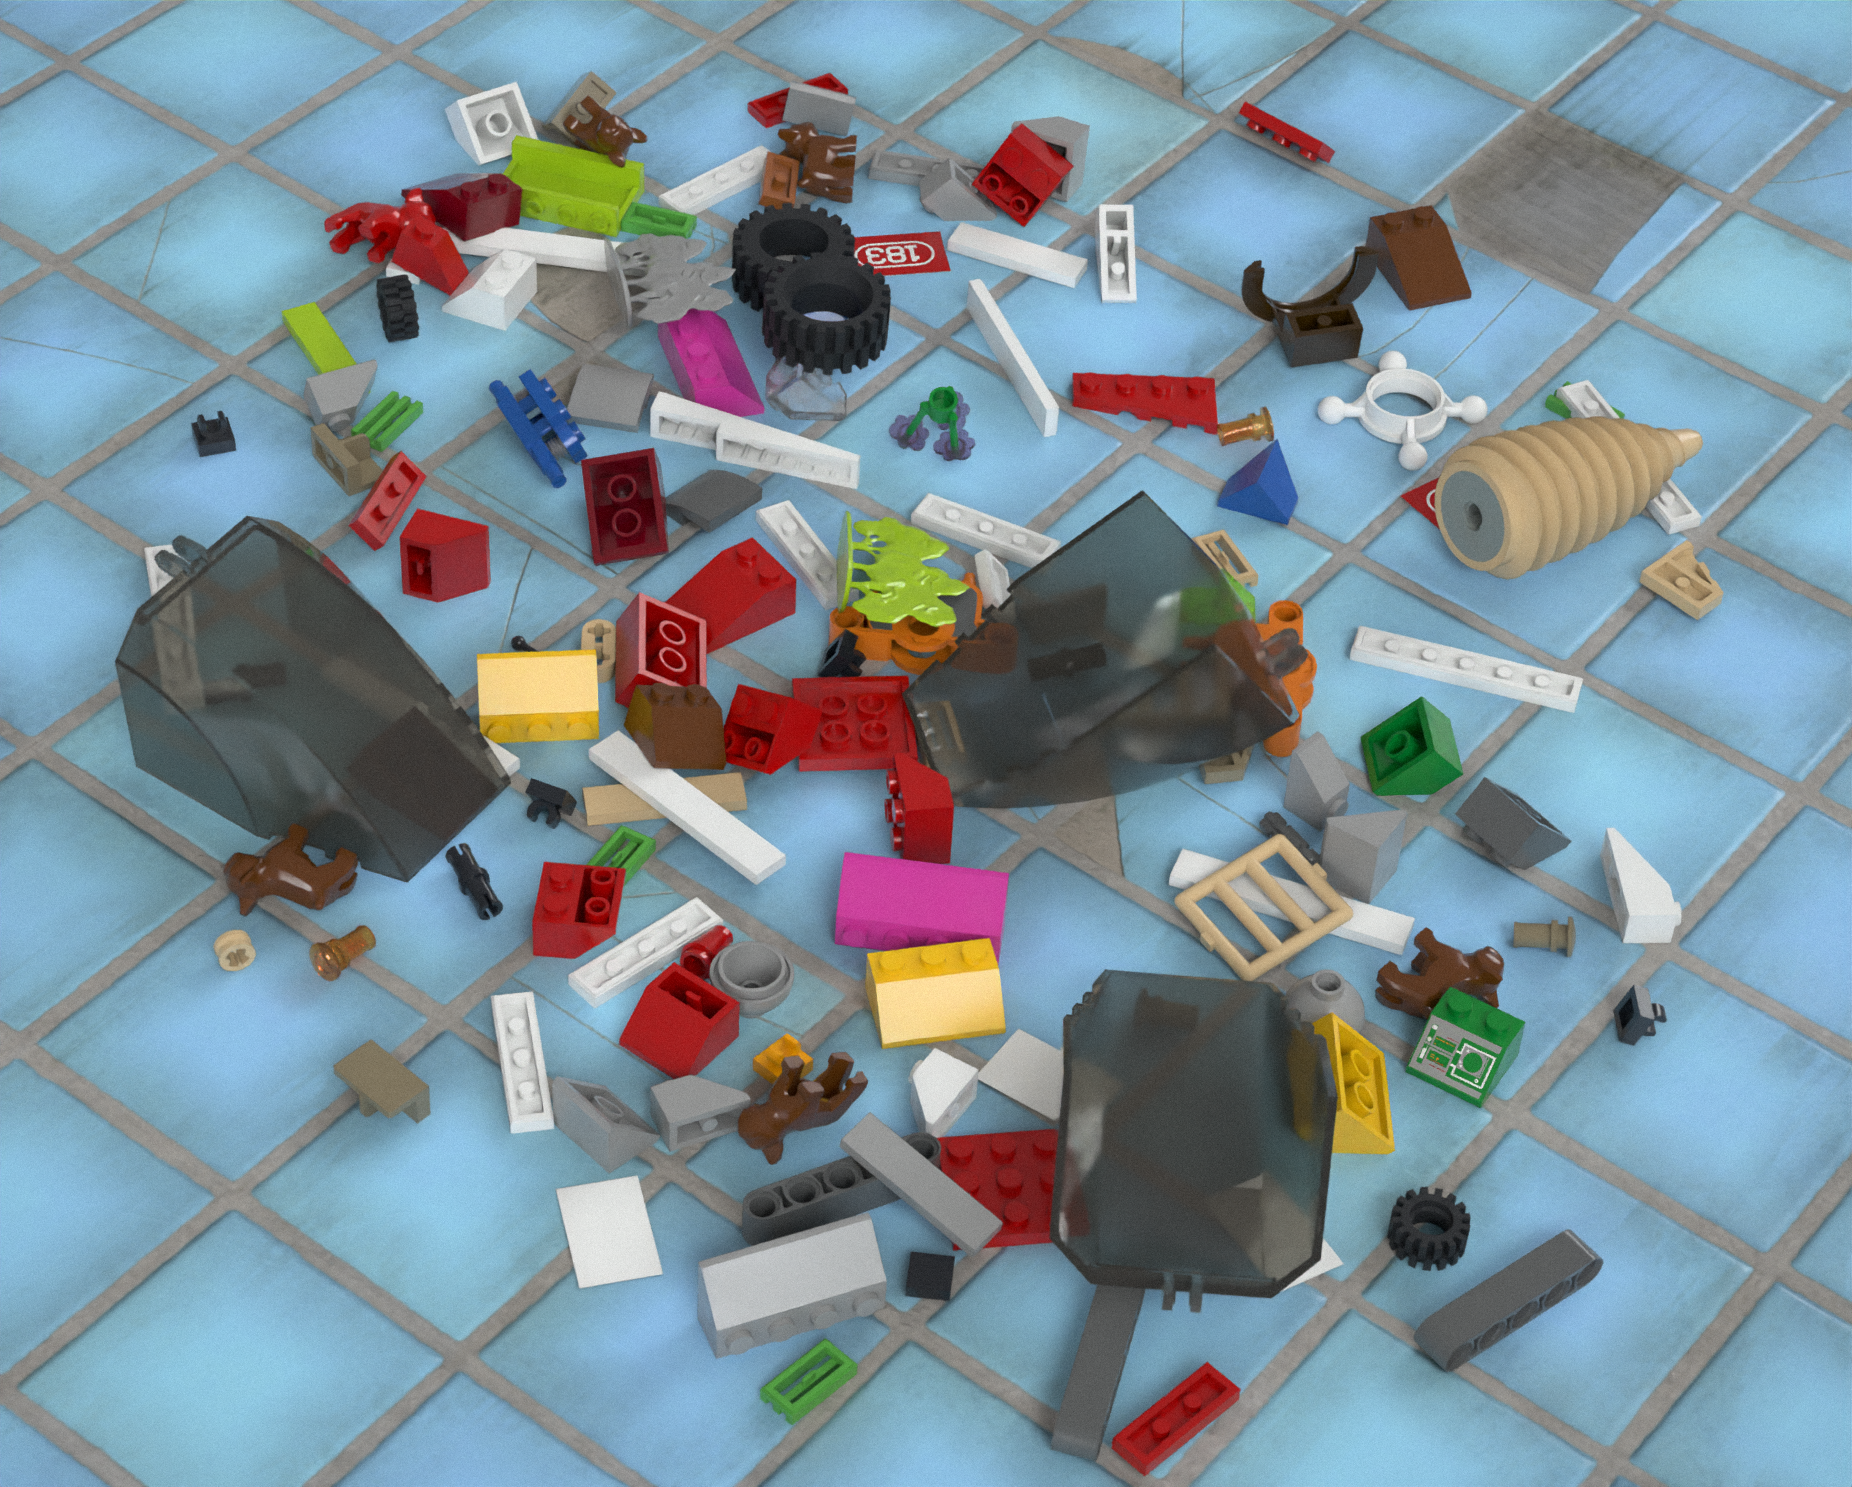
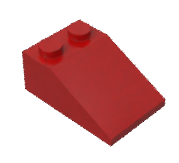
M752 537L721 551L664 603L706 620V654H709L795 614L797 579Z

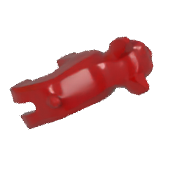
M416 187L411 189L406 196L405 203L401 206L371 202L357 203L327 218L324 226L325 231L330 233L343 227V224L346 222V227L338 231L329 241L333 252L345 254L353 244L368 240L374 244L366 253L369 261L381 263L385 260V255L396 248L401 232L417 214L435 224L436 217L432 207L423 201L421 188Z

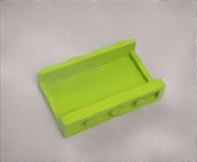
M518 135L512 141V160L503 175H506L510 180L523 188L520 216L612 237L618 236L621 231L622 218L631 203H638L644 192V163L625 159V167L620 168L612 163L608 155Z

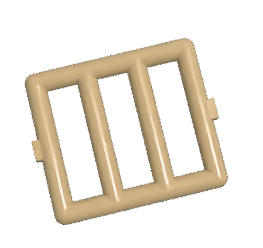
M1276 834L1179 893L1174 900L1176 907L1201 933L1200 942L1209 952L1215 949L1244 982L1255 980L1348 922L1353 917L1352 908L1326 881L1327 873L1318 863L1311 865L1282 834ZM1279 853L1332 912L1314 923L1260 863ZM1246 872L1300 932L1281 943L1228 883ZM1214 892L1266 949L1267 953L1249 963L1197 906L1196 902Z

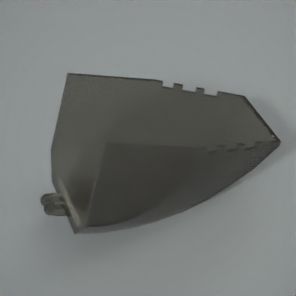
M1142 490L1017 578L1006 589L1011 595L998 608L991 604L981 614L985 621L969 637L963 632L954 641L959 647L943 663L936 659L902 693L930 769L948 778L954 806L993 809L1040 807L1105 798L1169 781L1220 761L1292 725L1300 716L1282 678L1298 668L1300 664H1303L1306 658H1308V653L1304 646L1298 645L1300 637L1296 629L1294 630L1293 628H1284V630H1280L1279 633L1264 641L1249 609L1218 565Z
M247 515L208 549L190 538L187 539L186 536L179 535L172 541L173 549L178 556L169 553L165 549L154 556V560L161 571H164L173 579L136 610L115 660L135 765L139 769L257 837L270 840L275 835L285 839L289 826L295 823L309 831V838L301 850L306 845L323 850L325 858L335 860L337 850L342 847L357 854L361 869L407 883L511 784V778L480 730L426 662L352 580L330 558L298 533L279 521Z
M1105 969L1093 983L1092 992L1086 991L1084 993L1082 1004L1076 1003L1072 1007V1015L1066 1014L1063 1018L1053 1148L1049 1239L1090 1284L1161 1290L1162 1310L1171 1311L1175 1304L1176 1291L1189 1292L1188 1305L1190 1306V1312L1201 1313L1203 1293L1272 1299L1321 1260L1338 1096L1326 1039L1322 1034H1314L1315 1027L1309 1021H1301V1012L1297 1008H1289L1288 1010L1289 999L1274 983Z

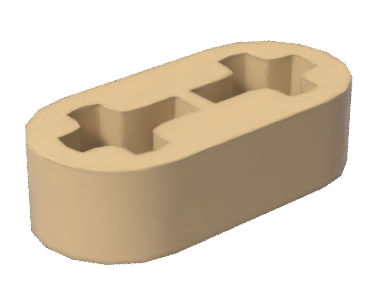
M591 620L582 628L581 650L596 649L597 659H603L602 665H597V682L604 683L615 676L616 627L607 620ZM596 637H603V643H595Z

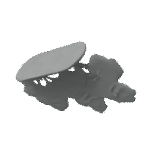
M650 233L642 234L637 240L622 243L614 251L611 241L607 238L604 239L605 258L611 288L627 329L633 323L631 303L634 302L646 304V307L637 313V317L653 321L656 324L680 320L689 309L715 312L724 306L730 305L734 299L728 292L710 287V285L726 281L733 275L736 269L723 266L714 267L713 264L705 262L687 263L686 261L703 251L707 244L703 240L686 239L675 235L659 237ZM616 253L622 256H629L630 258L627 262L620 264ZM643 256H650V259L638 263V260H636ZM639 269L644 271L645 276L640 279L626 280L623 271ZM640 286L647 291L636 296H630L628 287Z

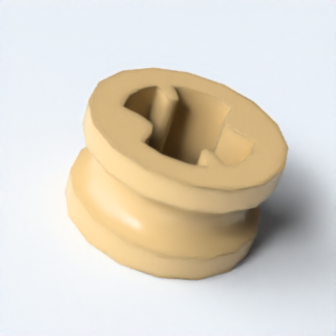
M231 930L223 933L216 939L213 945L220 966L227 971H238L246 968L254 961L256 956L250 936L242 930Z

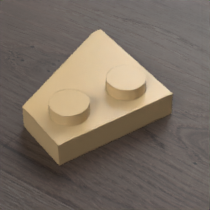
M1686 540L1642 570L1639 582L1696 620H1699L1721 604L1724 592L1718 583L1710 577V571L1705 563L1697 562L1693 556L1694 546Z

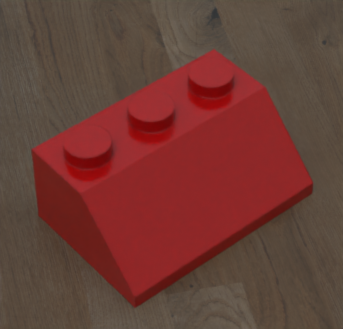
M639 592L616 621L615 702L629 708L636 685L663 683L669 686L688 687V685L697 684L707 688L706 620Z

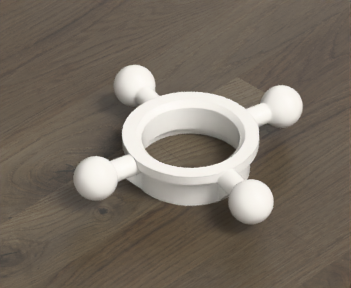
M1388 351L1379 360L1380 373L1374 375L1369 380L1363 395L1353 403H1344L1343 400L1336 396L1326 397L1319 403L1318 415L1327 424H1337L1344 417H1358L1363 427L1374 436L1388 442L1403 444L1399 451V462L1405 469L1416 471L1426 464L1428 457L1425 447L1420 443L1438 436L1446 425L1447 417H1461L1467 423L1476 424L1484 420L1488 408L1486 402L1481 397L1475 395L1464 398L1461 403H1454L1435 379L1425 373L1406 369L1407 361L1404 355L1398 351ZM1388 393H1406L1422 398L1430 404L1433 411L1420 416H1400L1383 410L1374 400Z

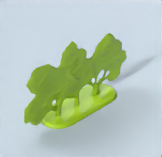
M849 511L845 512L840 531L836 564L838 613H842L846 609L850 588L862 591L865 596L853 602L851 607L866 615L870 621L895 624L908 615L933 627H939L944 624L950 625L957 621L953 608L937 597L958 596L970 587L959 580L949 578L948 573L940 568L925 566L922 563L925 560L941 557L949 550L947 544L930 537L925 531L917 527L902 525L897 519L884 517L879 521L860 520L855 522L853 528L866 538L860 542H853L852 517ZM870 536H878L879 538L871 539ZM883 541L887 543L884 547H869L873 546L870 542ZM853 550L870 553L874 556L875 563L865 565L853 562ZM871 550L879 551L881 554H875ZM853 569L866 572L871 581L853 582Z

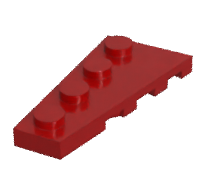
M1093 372L1072 374L1073 407L1119 415L1122 411L1131 412L1138 420L1151 422L1152 417L1172 420V426L1187 429L1188 424L1205 427L1204 433L1217 435L1218 418L1215 378L1097 374Z

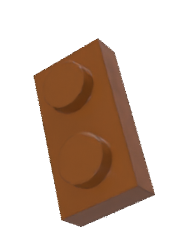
M767 152L763 162L759 205H774L776 210L782 209V203H792V208L794 207L800 161Z

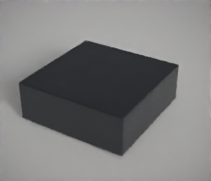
M911 1252L905 1296L950 1301L955 1256Z

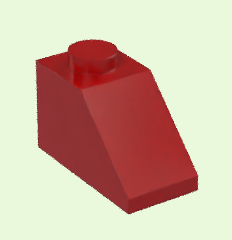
M417 214L401 232L391 262L451 296L469 272L448 231Z

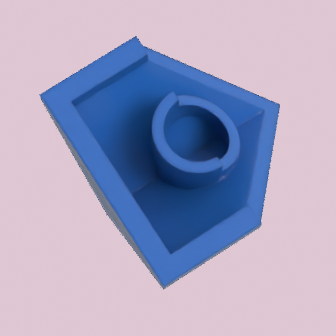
M1278 439L1228 479L1218 500L1217 507L1288 525L1298 503V495Z

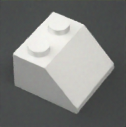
M517 82L457 100L445 109L456 141L478 166L511 156L512 141L516 135L538 140Z
M503 249L472 269L442 305V312L506 331L537 292L536 258L517 251Z

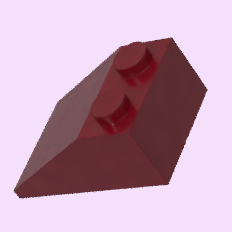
M456 173L408 187L401 191V196L406 199L411 189L421 188L423 201L432 207L436 221L464 242L491 234L504 227L510 228L519 225L523 188L502 173Z
M648 448L581 460L594 565L599 566L669 554L666 498L661 463L655 449Z

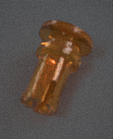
M1264 406L1260 408V415L1256 416L1255 413H1250L1244 419L1223 424L1219 423L1217 425V433L1222 446L1252 439L1254 442L1260 441L1261 436H1265L1266 440L1271 442L1274 441V424L1268 409Z
M359 925L355 930L338 940L333 938L325 943L318 942L313 944L309 951L311 963L322 978L327 981H334L339 978L341 971L350 966V961L368 950L374 949L376 939L373 932L367 926Z

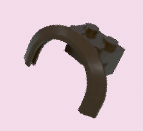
M1363 246L1355 247L1351 267L1338 285L1317 298L1297 303L1276 301L1263 292L1265 269L1261 268V260L1254 261L1244 270L1241 285L1244 304L1258 318L1273 323L1290 367L1358 358L1363 326L1352 302L1372 282L1377 268L1379 252Z

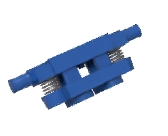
M531 369L519 376L525 387V392L522 390L523 395L519 392V395L516 394L515 397L508 387L504 386L502 381H493L489 385V391L494 395L498 407L541 472L549 478L554 488L564 486L567 479L562 474L564 471L556 459L559 461V458L562 459L561 455L564 457V453L567 455L568 451L577 464L588 455L581 445V442L586 440V438L574 421L567 424L566 421L572 417L562 401L558 399L553 403L551 399L555 398L557 394L546 378L539 381ZM538 407L541 412L529 420L526 414ZM553 429L556 434L544 442L541 437Z

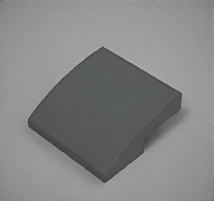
M709 470L667 496L666 513L667 516L682 526L692 521L710 533L762 500V487L735 473L723 470Z

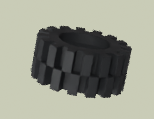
M408 275L377 279L378 309H380V319L383 323V331H385L388 342L418 338L419 324L417 320L419 318L416 311L417 304L414 300L415 295Z
M1420 1187L1419 1195L1415 1193L1414 1189L1406 1192L1405 1198L1401 1195L1397 1199L1396 1205H1393L1387 1238L1390 1239L1389 1246L1391 1250L1397 1249V1258L1402 1261L1409 1257L1408 1265L1413 1268L1416 1267L1417 1262L1424 1263L1423 1270L1430 1271L1432 1264H1436L1438 1271L1446 1268L1447 1262L1453 1266L1457 1263L1458 1257L1462 1258L1471 1227L1470 1213H1465L1466 1206L1463 1202L1455 1205L1457 1196L1452 1193L1445 1198L1442 1197L1443 1189L1435 1188L1434 1194H1429L1428 1187ZM1417 1223H1431L1440 1227L1445 1233L1429 1235L1417 1230L1413 1225Z

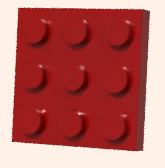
M908 675L792 678V698L823 710L811 747L797 756L799 772L893 769L894 753H903L918 762Z
M1064 1128L937 1137L941 1145L939 1170L1003 1222L1001 1230L983 1248L1084 1240L1085 1226ZM951 1241L953 1251L962 1250L953 1241Z

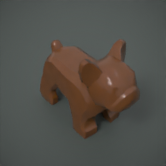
M586 96L580 104L593 118L589 123L583 124L574 116L569 115L563 122L564 129L577 138L574 142L577 149L608 155V158L615 166L625 167V159H627L629 147L633 143H646L648 140L647 136L641 130L629 127L624 119L615 114L611 115L607 110L600 107L593 98Z
M812 122L792 125L790 129H779L777 135L785 141V149L779 155L798 160L803 167L802 179L798 181V187L805 188L810 194L845 204L852 203L853 188L851 187H853L856 155L840 156L838 153L856 152L857 135H850L844 139L819 135Z
M292 823L288 828L287 837L268 849L263 856H254L241 852L234 853L226 862L223 873L226 876L228 888L239 897L240 914L245 917L252 912L259 899L268 895H276L308 909L321 911L338 898L347 895L355 887L358 873L354 872L358 865L357 854L341 847L337 850L334 861L316 866L309 859V855L301 850L309 838V831L302 826Z
M1425 927L1414 938L1413 945L1421 952L1411 962V968L1420 975L1401 973L1398 970V966L1391 961L1378 971L1376 981L1382 987L1379 986L1375 990V998L1381 1004L1390 1009L1428 1020L1432 1010L1449 987H1453L1467 995H1474L1478 1000L1498 1008L1497 988L1503 980L1504 960L1498 951L1491 946L1478 949L1473 953L1464 954L1455 947L1437 941L1433 931Z
M847 1052L831 1053L827 1069L813 1081L800 1077L805 1063L799 1056L784 1057L781 1062L782 1073L770 1088L766 1102L761 1105L754 1103L748 1108H744L738 1118L739 1136L744 1139L750 1148L762 1150L768 1163L773 1165L781 1160L784 1149L783 1139L787 1134L830 1125L839 1120L859 1098L868 1084L863 1071H858L853 1078H849L854 1060Z

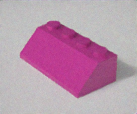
M689 309L680 320L658 324L659 341L684 399L739 417L764 413L765 407L725 319L713 311Z
M845 852L836 913L835 944L890 951L990 938L999 965L1005 927L1009 873Z

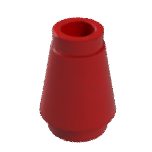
M716 925L685 945L681 952L680 966L703 980L710 978V966L714 957L733 943V935L730 930L722 925Z

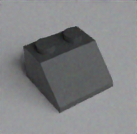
M1486 777L1483 778L1455 813L1466 824L1462 830L1480 844L1485 840L1493 847L1489 854L1507 868L1514 864L1526 870L1565 849L1571 843L1567 836L1522 797Z

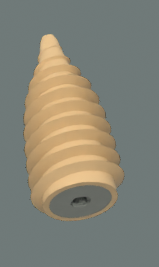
M1592 416L1585 419L1575 417L1562 421L1552 420L1539 425L1523 426L1517 430L1503 431L1494 436L1481 437L1471 442L1468 446L1456 450L1444 464L1435 491L1437 522L1446 544L1462 563L1475 570L1487 571L1498 578L1515 579L1524 575L1527 571L1538 570L1547 563L1557 562L1568 554L1577 553L1586 548L1589 543H1596L1602 540L1609 532L1619 530L1627 523L1629 518L1639 515L1645 509L1649 500L1654 499L1658 495L1663 482L1671 478L1675 468L1683 466L1687 460L1699 453L1703 446V440L1697 431L1688 428L1674 430L1666 428L1654 429L1647 424H1636L1627 419H1609L1602 416Z

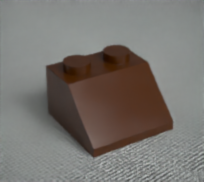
M663 683L636 685L625 718L624 727L653 768L725 769L726 754L722 708L706 687L697 684H691L688 687L669 686Z

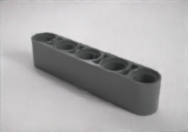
M918 1132L901 1137L940 1169L941 1145L935 1136L929 1133ZM848 1156L749 1192L745 1196L742 1206V1235L748 1244L754 1246L850 1218L901 1198L855 1159Z
M1565 1230L1431 1314L1416 1330L1414 1341L1446 1372H1451L1586 1286L1601 1270L1603 1259L1572 1230Z
M1102 1269L1055 1424L1051 1450L1097 1461L1141 1311L1146 1289V1279Z

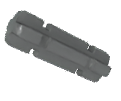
M1269 811L1264 815L1259 825L1268 837L1270 835L1273 837L1276 834L1284 835L1311 865L1319 864L1320 855L1313 848L1309 850V844L1291 825L1286 826V820L1279 813Z

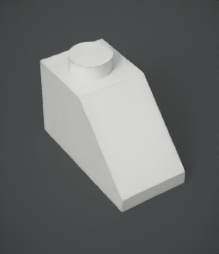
M936 1048L932 1050L924 1061L919 1060L916 1062L910 1072L908 1081L911 1084L910 1104L919 1132L929 1133L936 1138L944 1137L976 1099L978 1069Z

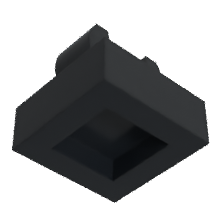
M217 411L218 419L205 421L203 414H200L197 417V422L191 423L192 435L199 457L236 451L235 438L228 417H225L223 411Z
M845 629L825 649L818 671L819 677H837L839 674L843 677H859L862 674V670L859 667L866 661L867 657L862 652L855 650L858 639L857 635Z
M531 778L525 792L533 801L527 809V817L532 822H536L540 812L549 810L546 824L552 829L558 826L561 818L560 813L572 816L577 801L567 790Z
M1637 985L1631 987L1613 1010L1619 1042L1633 1046L1642 1035L1655 1036L1654 1021L1662 1023L1667 1021L1664 1006L1651 1003L1648 988Z

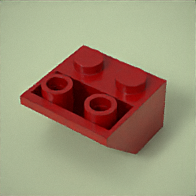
M1021 123L1009 134L972 185L1025 227L1059 187L1074 165Z
M417 508L399 537L403 594L439 603L488 588L491 584L489 526Z
M738 684L723 728L726 763L768 775L773 774L811 747L823 710L788 696Z
M894 753L893 770L886 771V787L888 795L891 794V798L884 800L886 822L893 823L894 826L890 829L892 851H899L900 859L950 864L954 803L948 778L903 753Z
M544 862L532 920L533 956L576 959L616 935L626 868Z
M673 962L646 986L619 1038V1045L673 1079L688 1075L696 1076L739 1037L740 1002Z

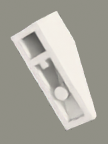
M1099 204L1095 218V247L1101 303H1136L1133 205Z
M1606 828L1600 858L1622 943H1671L1674 928L1681 923V906L1679 902H1674L1670 885L1615 828Z

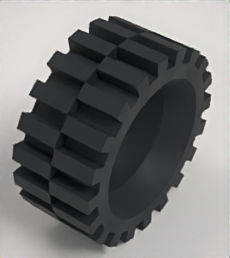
M782 203V209L776 210L774 205L764 207L763 214L757 210L749 213V220L743 218L738 223V229L735 228L733 232L732 268L736 269L732 275L734 292H739V299L744 304L751 301V309L759 312L763 308L765 283L768 282L769 274L772 270L778 272V265L785 261L775 257L802 255L810 258V254L816 252L821 253V258H830V252L839 253L840 260L847 261L849 256L854 257L855 238L854 234L851 235L849 225L847 223L841 225L842 218L836 214L828 217V210L819 207L815 212L810 210L811 205L802 203L800 209L792 208V203Z
M816 252L811 253L808 260H805L802 255L793 257L792 265L786 261L779 264L778 272L772 270L769 274L768 282L765 283L762 336H764V343L767 349L773 347L772 355L778 360L786 356V365L795 368L798 364L804 365L803 372L813 374L814 368L823 369V375H833V369H840L842 374L852 373V365H856L861 370L868 366L869 359L875 362L880 357V350L884 351L887 344L891 289L889 284L885 285V277L881 273L873 275V266L865 263L860 267L858 266V258L849 256L847 261L840 260L839 253L831 252L830 258H821V253ZM827 311L841 314L849 319L821 321L806 317L804 314Z

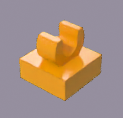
M786 1033L753 1058V1070L773 1085L782 1073L781 1062L784 1057L799 1056L804 1061L805 1065L800 1076L801 1078L813 1070V1058L801 1050V1043Z

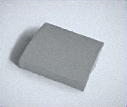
M583 363L569 400L567 410L572 418L567 420V422L571 423L574 421L576 424L638 433L643 409H647L654 374Z

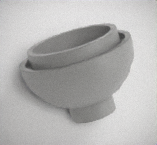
M744 941L724 948L714 957L710 966L711 985L740 1002L739 1015L745 1018H758L775 1009L788 997L794 982V967L790 958L776 946L759 941Z
M1328 969L1320 970L1295 982L1286 992L1281 1006L1282 1021L1292 1035L1331 1012L1358 1033L1361 1032L1365 1020L1364 1003L1360 994L1341 974Z

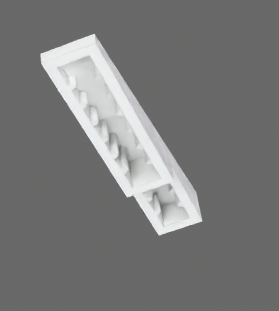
M661 391L658 392L650 408V437L716 450V460L853 489H857L859 485L860 455Z

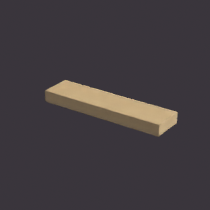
M741 772L683 778L727 812L747 810V798ZM623 784L582 788L587 826L666 818Z

